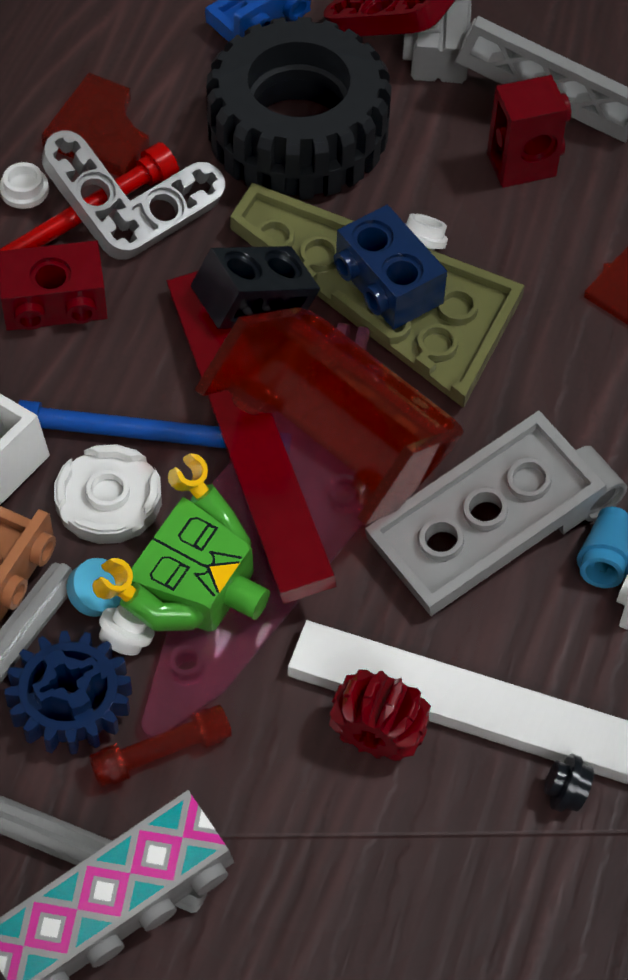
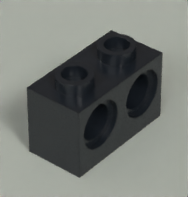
M292 246L210 248L190 285L218 329L299 325L321 289Z

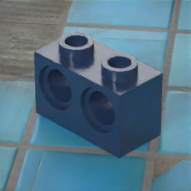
M388 204L337 230L336 254H334V263L337 271L344 280L354 283L363 294L368 308L375 315H381L393 330L444 303L447 270Z

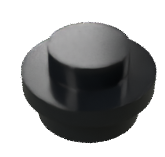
M570 754L564 762L557 760L552 765L544 786V793L550 795L551 809L563 812L567 808L578 812L584 805L593 783L594 769L584 765L582 757Z

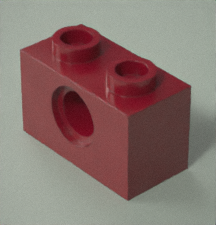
M552 75L497 85L495 88L487 155L502 188L557 176L560 156L565 153V126L567 122H570L572 112L568 96L565 93H560Z
M98 240L0 251V295L6 331L19 329L34 330L44 326L70 323L85 324L91 321L108 319Z

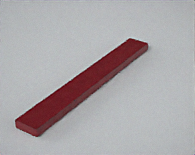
M198 271L167 280L172 301L282 603L286 604L337 587L335 575L239 328H217L190 286Z

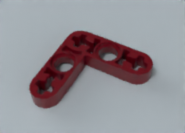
M334 0L324 10V17L327 21L337 23L339 30L345 32L347 29H350L359 36L417 33L434 26L455 0Z

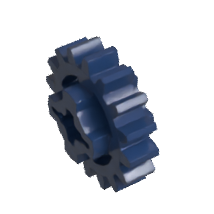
M67 630L61 631L59 643L51 645L44 636L38 638L40 651L34 654L31 651L22 649L19 655L23 668L13 667L9 668L7 672L11 687L5 689L7 706L12 708L9 710L12 724L14 727L24 726L25 739L30 744L43 736L46 752L53 753L59 742H67L71 755L77 754L79 741L85 739L95 749L100 747L98 733L105 730L110 734L116 735L119 732L118 719L115 715L128 716L130 713L129 698L127 696L132 695L131 677L125 676L127 674L125 659L123 656L113 658L112 645L108 641L94 648L91 633L88 632L81 636L79 642H71ZM43 675L42 680L37 682V680ZM103 700L99 707L94 711L93 709L95 704Z

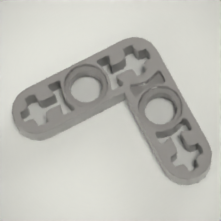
M63 130L53 133L47 139L42 154V165L50 179L93 237L98 240L101 248L109 256L118 260H127L137 256L213 209L218 204L225 188V179L222 172L215 165L207 162H196L130 201L87 142L79 134ZM58 148L64 153L71 151L75 153L72 162L73 166L67 159L60 161L56 159ZM76 170L80 176L74 182H71ZM195 180L199 184L208 182L211 185L208 193L204 190H199L192 194L186 203L183 196L189 193ZM87 185H97L106 192L108 201L100 206L90 205L83 200L81 189ZM156 200L169 202L175 210L176 217L169 221L158 220L152 215L150 204ZM114 208H116L117 211L112 220L109 214L112 212ZM117 227L121 231L130 229L133 232L130 243L125 238L116 240L113 237Z

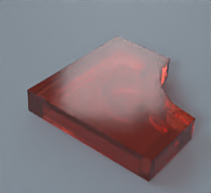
M91 73L87 74L41 134L43 147H45L47 139L53 133L63 130L79 134L87 142L107 171L119 177L135 168L136 161L141 158V152L150 146L149 136L135 128L126 116V110L131 101L130 88ZM58 148L57 152L74 158V152L64 153Z

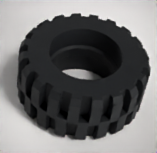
M284 17L272 19L270 25L264 27L260 23L249 27L245 31L244 37L236 35L224 46V51L221 50L216 55L211 64V72L207 75L208 139L212 143V152L217 161L222 165L224 164L225 170L237 181L244 178L245 185L248 188L252 183L284 195H297L299 200H311L314 198V194L324 193L325 197L337 194L341 191V186L345 184L350 188L364 178V172L369 173L380 161V154L386 148L391 102V85L389 83L390 75L383 61L380 60V55L368 42L362 44V38L350 29H347L345 32L339 30V26L334 22L324 20L323 24L312 22L311 17H298V21L286 22ZM286 100H308L320 103L330 108V110L313 116L293 117L273 112L267 107Z

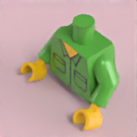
M188 454L183 457V461L192 471V481L186 479L177 467H174L168 473V482L175 490L182 492L190 491L193 495L191 501L184 497L180 499L132 568L127 562L119 558H111L101 565L105 572L110 573L114 577L116 585H113L104 577H99L93 581L92 585L93 592L97 597L111 599L118 596L121 598L120 605L157 632L189 631L195 628L213 631L217 629L230 608L256 620L262 614L270 597V589L250 580L254 566L249 536L233 509L213 484L206 485L204 483L208 474L205 460L197 454Z

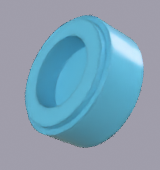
M88 559L77 566L68 577L66 585L68 598L71 604L84 615L99 617L105 609L116 608L120 604L121 598L118 596L111 599H102L93 592V581L99 577H104L110 583L116 585L114 577L110 573L105 572L101 567L103 563L108 561L106 559Z

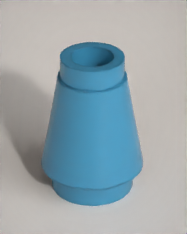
M605 507L599 511L598 517L577 556V564L582 578L595 587H616L628 575V513L618 507Z

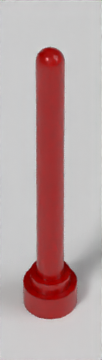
M157 142L141 152V158L136 161L135 168L121 175L115 181L127 196L146 183L149 186L161 183L179 172V166L170 149L162 142ZM102 188L83 198V200L93 206H100L108 201L107 194ZM70 206L0 248V251L44 246L81 224L82 221Z

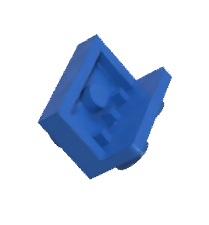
M217 0L205 7V21L229 42L236 35L244 37L245 31L249 27L259 23L264 27L270 25L272 19L285 17L286 22L298 20V17H303L307 12L311 11V0Z

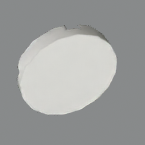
M118 444L93 446L84 450V455L77 457L74 461L71 458L62 466L54 482L56 511L64 527L80 539L97 544L122 543L141 535L154 523L162 506L160 476L157 470H154L147 462V458L135 449Z

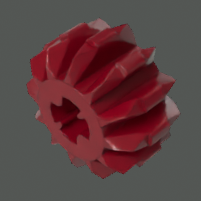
M359 669L356 674L346 675L343 684L338 686L332 699L334 704L330 711L331 719L329 726L340 734L339 738L342 742L353 744L358 748V752H368L376 759H381L382 756H385L392 761H401L403 757L414 756L417 747L421 746L428 730L426 727L429 722L431 705L424 698H421V691L418 688L408 687L402 683V678L394 679L388 677L384 671L373 674L368 670Z

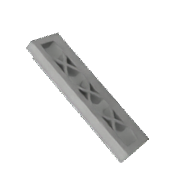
M480 16L474 18L455 60L456 63L500 84L552 75L560 93H565L569 98L572 118L624 143L627 141V86Z

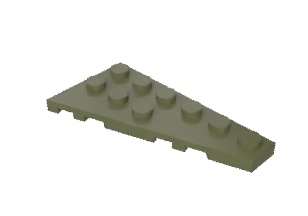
M252 183L230 216L231 230L253 247L292 246L321 288L317 294L319 298L464 408L523 297L525 285L428 249L447 270L444 303L393 330L381 315H375L368 308L363 294L354 283L344 280L336 269L334 254H336L337 230L354 221Z

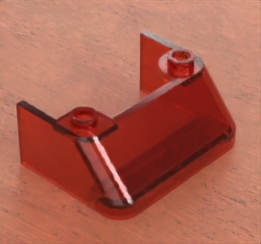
M299 307L239 317L194 389L202 396L227 390L233 395L232 401L234 404L251 415H259L260 412L273 413L278 411L356 472L352 479V485L357 491L355 497L364 506L357 519L364 525L398 511L453 450L464 433L460 424L453 417L328 321L307 309Z

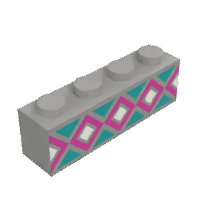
M189 790L0 917V970L6 980H70L69 976L88 963L93 968L101 966L123 950L125 946L122 940L142 926L145 931L157 928L176 913L175 903L194 890L197 895H203L227 878L228 872L226 868L235 863L232 855Z

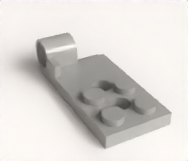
M538 410L367 526L365 533L369 542L428 614L433 616L555 530L559 529L564 535L584 520L588 522L595 521L601 509L610 506L616 507L625 496L628 487L592 446H584L575 450ZM483 502L494 503L501 509L499 516L491 521L477 520L472 516L471 511L476 505ZM438 532L450 533L457 539L455 546L444 552L432 550L427 545V541Z

